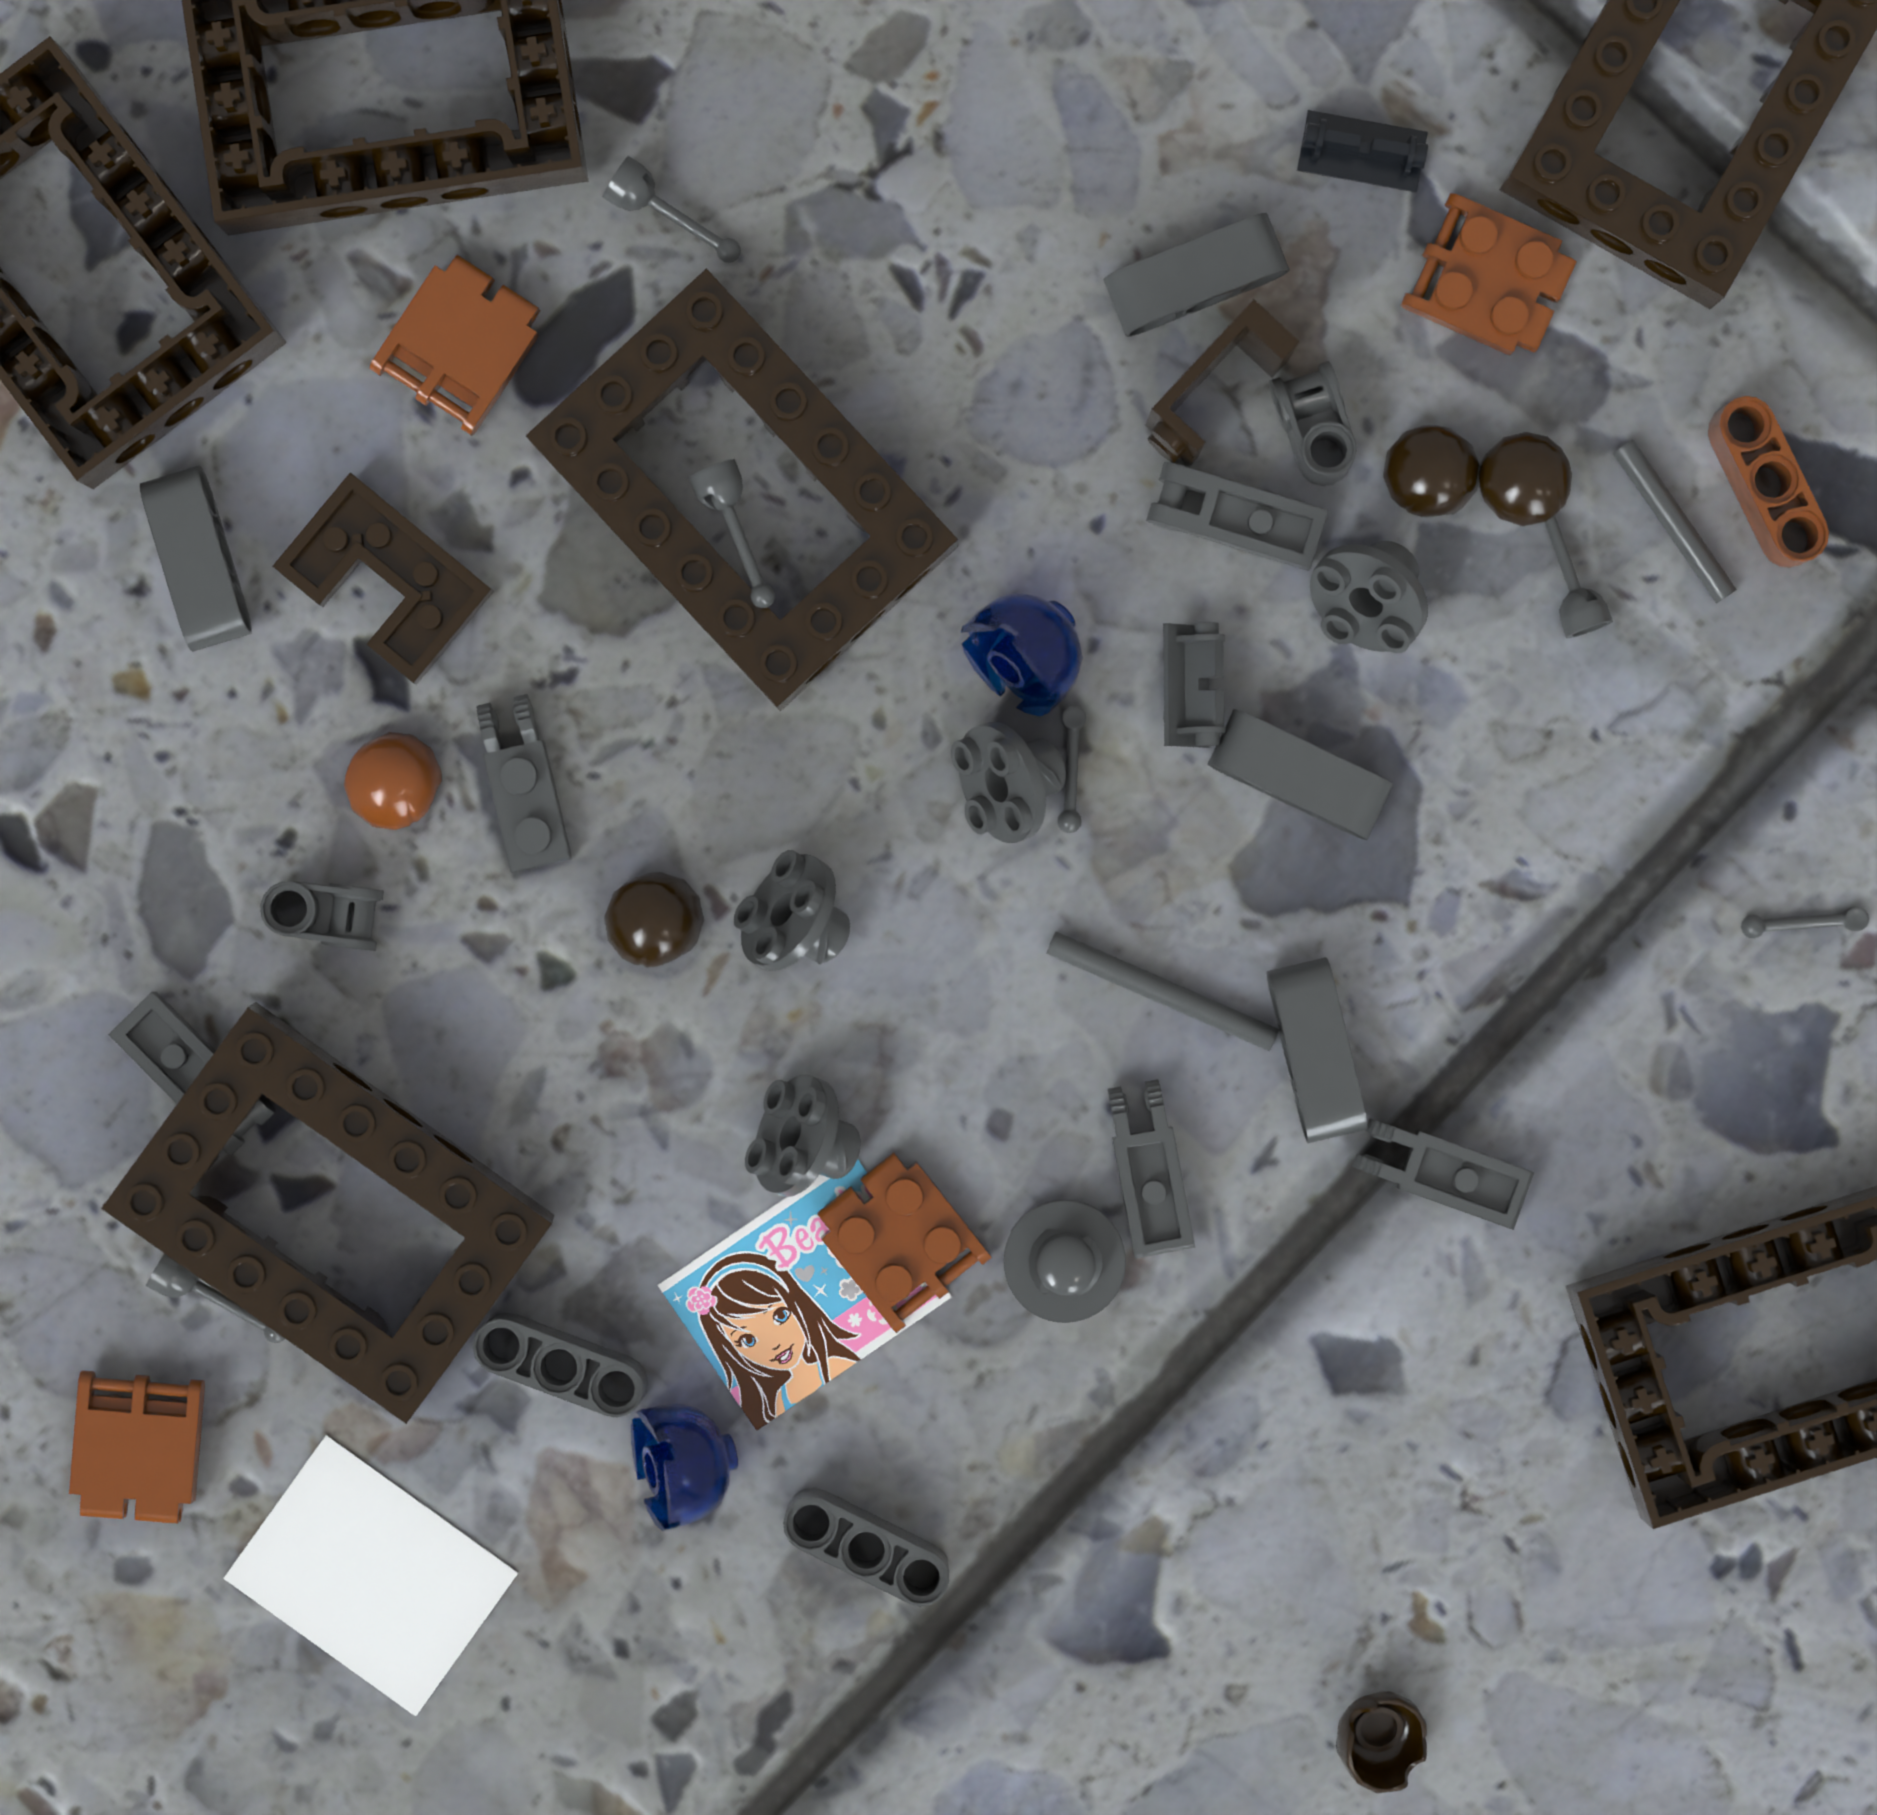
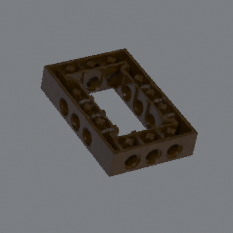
M181 0L214 222L228 236L589 182L562 0ZM496 11L502 12V16L497 17V21L509 59L511 78H506L508 92L514 102L519 126L518 130H511L506 123L498 119L475 120L476 127L429 133L426 128L414 129V136L370 143L365 137L352 139L353 145L310 152L302 146L284 150L280 154L277 153L262 47Z
M1607 0L1499 190L1699 304L1711 309L1725 298L1876 32L1877 0H1790L1814 15L1792 41L1789 49L1793 50L1779 75L1763 92L1759 100L1763 103L1746 132L1733 145L1729 154L1733 155L1730 163L1716 185L1704 196L1698 211L1594 153L1680 1ZM1778 0V1H1780V2H1782L1783 4L1786 5L1789 0Z
M49 36L0 73V179L49 142L53 141L59 151L77 167L93 187L91 193L97 201L116 218L130 236L128 241L135 251L149 262L168 286L165 289L166 292L194 320L191 325L174 338L167 334L158 342L162 347L125 375L117 372L109 378L112 385L100 394H97L0 267V380L78 482L91 489H95L287 342L68 53Z
M707 268L526 435L532 445L780 712L958 548V539ZM706 359L717 370L726 387L732 393L736 391L764 423L765 429L773 437L777 435L804 465L806 473L814 481L818 480L845 509L848 518L854 525L871 536L781 620L769 607L759 608L752 603L750 598L752 589L617 445V442L632 428L636 432L645 425L642 418L676 387L682 391L690 383L687 377Z
M257 1002L247 1007L101 1208L405 1424L411 1419L550 1228L554 1219L553 1213ZM262 1094L465 1238L457 1250H453L436 1279L422 1298H419L413 1305L409 1315L393 1337L387 1334L388 1328L385 1320L369 1306H367L365 1311L328 1286L325 1283L328 1277L318 1271L314 1276L276 1249L275 1246L278 1242L273 1238L267 1236L263 1240L225 1213L228 1208L225 1204L210 1196L194 1197L190 1194L203 1175L219 1158L218 1154L237 1128L249 1117L255 1108V1103Z
M1877 1186L1565 1286L1639 1516L1651 1528L1656 1529L1877 1458V1378L1683 1440L1680 1429L1686 1428L1682 1415L1673 1409L1661 1370L1667 1367L1663 1356L1655 1352L1647 1328V1324L1656 1321L1667 1326L1684 1324L1691 1321L1689 1315L1729 1302L1740 1306L1750 1302L1748 1297L1750 1295L1788 1283L1799 1287L1809 1283L1807 1278L1809 1276L1844 1265L1858 1268L1877 1260Z

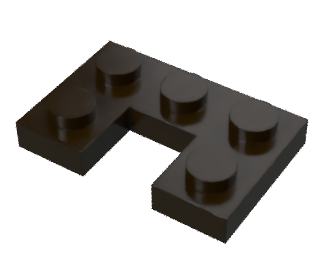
M351 472L272 566L321 607L326 605L361 561L388 582L405 598L366 645L416 685L494 592Z

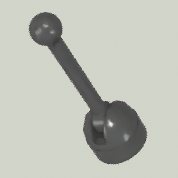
M630 156L625 158L609 182L602 196L604 199L627 211L640 210L649 205L716 249L719 259L723 262L731 263L739 258L741 248L736 240L731 238L721 239L655 195V182L652 174Z
M735 459L720 462L689 476V480L700 502L712 510L723 512L753 587L750 594L752 603L759 608L769 607L775 600V592L770 585L765 584L734 509V505L740 499L743 490L742 476Z
M1553 516L1545 522L1569 589V593L1562 601L1559 609L1560 622L1566 638H1574L1611 624L1613 620L1602 596L1592 589L1581 588L1557 519Z
M165 1253L146 1284L147 1287L157 1293L171 1298L183 1296L188 1292L194 1291L263 1330L264 1336L268 1341L279 1343L285 1339L223 1294L199 1281V1277Z

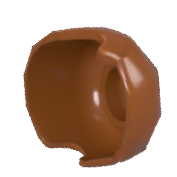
M388 732L365 743L355 753L346 770L344 787L351 808L359 817L372 827L398 830L410 826L413 822H418L429 811L437 789L442 782V774L435 755L429 746L414 735Z

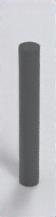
M1632 439L1616 450L1613 455L1715 603L1720 602L1737 589L1635 441Z

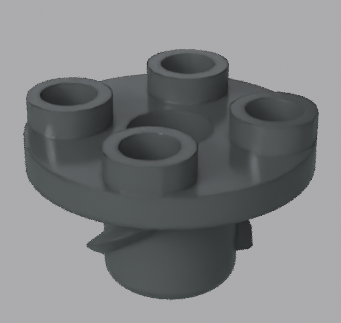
M1380 541L1371 546L1360 544L1342 545L1326 553L1313 570L1310 580V593L1314 606L1322 618L1321 629L1327 638L1338 644L1352 643L1372 651L1392 653L1406 651L1423 629L1428 617V602L1424 589L1417 579L1419 567L1413 554L1404 546L1392 541Z
M988 722L970 729L963 739L954 742L951 747V759L954 767L959 772L962 790L967 801L965 804V817L971 829L980 835L988 832L994 838L1005 843H1017L1034 836L1041 828L1045 818L1046 797L1062 790L1065 783V764L1058 749L1048 740L1041 738L1025 743L1013 729L999 722Z
M787 850L775 860L771 872L760 884L754 895L748 896L741 901L734 914V925L741 930L742 949L750 962L767 971H778L791 966L803 956L820 965L832 960L842 951L850 934V921L846 913L833 906L836 883L834 874L826 863L812 855H800L794 850Z
M799 1075L788 1082L780 1079L774 1081L764 1096L763 1106L765 1112L761 1119L756 1139L749 1145L745 1155L746 1170L751 1174L757 1175L764 1189L785 1197L795 1196L803 1192L819 1175L831 1179H839L847 1175L859 1157L861 1139L854 1125L838 1120V1102L833 1088L826 1081L811 1075Z
M1055 1200L1031 1209L1011 1229L1005 1245L1004 1271L1013 1295L1029 1312L1048 1321L1071 1323L1096 1315L1114 1299L1124 1279L1126 1255L1117 1229L1094 1206L1079 1201Z

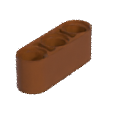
M1743 396L1735 398L1714 413L1708 427L1710 444L1766 557L1772 563L1787 568L1811 561L1820 555L1828 544L1829 530L1826 520L1772 410L1764 401L1757 397ZM1732 413L1744 414L1753 423L1754 436L1751 442H1740L1730 434L1728 420ZM1759 468H1769L1778 475L1781 487L1776 498L1766 497L1756 488L1755 475ZM1786 522L1797 523L1805 530L1807 546L1802 553L1789 550L1783 543L1782 530Z

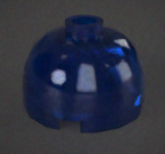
M1022 593L1001 596L978 610L961 628V633H969V637L962 643V647L976 673L1000 697L1005 693L1007 686L1016 696L1023 699L1016 708L1027 714L1043 716L1050 713L1067 696L1076 683L1083 660L1079 636L1074 629L1076 623L1072 614L1059 602L1053 600L1048 602L1038 596Z
M667 1404L637 1411L636 1413L639 1418L632 1419L631 1423L633 1461L637 1480L646 1478L650 1490L654 1494L653 1497L643 1499L654 1524L661 1531L689 1525L709 1516L722 1504L730 1484V1471L736 1470L738 1467L737 1450L731 1435L728 1433L721 1435L714 1420L696 1407L684 1404Z

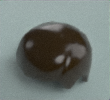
M1424 425L1404 432L1390 447L1386 454L1383 477L1391 498L1401 508L1406 509L1408 513L1419 517L1453 515L1460 511L1477 491L1480 464L1471 443L1454 430L1439 425Z
M1522 432L1503 437L1485 454L1481 461L1479 472L1481 496L1488 507L1501 520L1519 526L1546 522L1565 506L1571 491L1572 471L1569 460L1563 449L1547 436Z
M651 872L627 881L613 893L604 920L608 941L621 958L634 965H643L647 968L666 964L691 951L697 943L704 922L700 897L684 879L662 872Z
M1381 1691L1363 1696L1355 1700L1339 1720L1336 1739L1337 1753L1348 1773L1357 1784L1377 1794L1401 1791L1407 1788L1408 1776L1412 1769L1427 1759L1426 1721L1411 1700L1392 1691Z

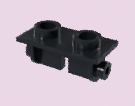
M1308 110L1297 171L1416 193L1421 169L1425 166L1428 152V144H1426L1428 132Z

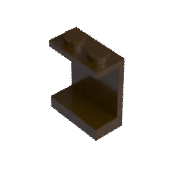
M1253 299L1153 406L1145 424L1152 433L1147 440L1169 462L1175 463L1181 458L1190 467L1198 458L1206 442L1174 413L1177 408L1236 345L1273 378L1289 361L1300 341Z

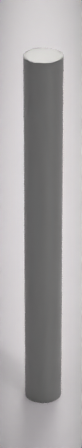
M1057 931L1047 949L1046 954L1267 1051L1271 1050L1279 1029Z

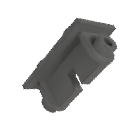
M1218 622L1194 623V625L1163 623L1164 746L1199 748L1220 746V734L1226 733V727H1224V690H1209V679L1224 678L1225 635L1219 634Z

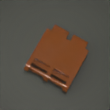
M1450 193L1445 203V207L1449 209L1435 243L1427 244L1423 253V257L1427 261L1412 294L1405 293L1400 304L1401 307L1509 356L1514 352L1516 346L1535 353L1555 312L1537 303L1536 300L1540 296L1558 303L1577 261L1558 252L1562 240L1461 195ZM1460 215L1466 217L1451 251L1445 248ZM1441 265L1443 270L1429 301H1427L1423 297L1437 266Z
M457 254L446 271L434 265L373 358L369 369L379 376L384 372L388 373L417 393L415 399L425 406L432 402L463 423L461 429L472 436L479 429L538 339L539 334L530 327L541 310L505 285L501 286L490 302L485 296L495 282L493 277ZM397 358L411 369L426 377L425 381H420L393 363V359ZM439 388H443L463 403L472 407L471 411H466L438 392Z
M893 1152L861 1178V1182L872 1194L871 1198L863 1202L850 1186L817 1213L829 1229L828 1232L821 1236V1240L890 1327L898 1333L906 1326L903 1321L934 1295L941 1299L949 1292L946 1287L976 1262L979 1261L984 1265L992 1256L919 1163L916 1161L909 1168H906ZM967 1248L971 1250L939 1277L937 1276L936 1272L955 1260L961 1252ZM922 1283H927L924 1289L895 1311L894 1305L908 1297Z
M81 1370L78 1379L69 1494L81 1495L80 1516L124 1519L127 1516L129 1499H136L135 1520L174 1524L181 1522L183 1503L191 1504L196 1500L205 1394L204 1380L191 1379L189 1385L150 1382V1376L136 1375L134 1381L96 1378L95 1371ZM95 1390L132 1393V1397H123L117 1394L98 1395L95 1394ZM149 1394L187 1397V1402L178 1399H149Z

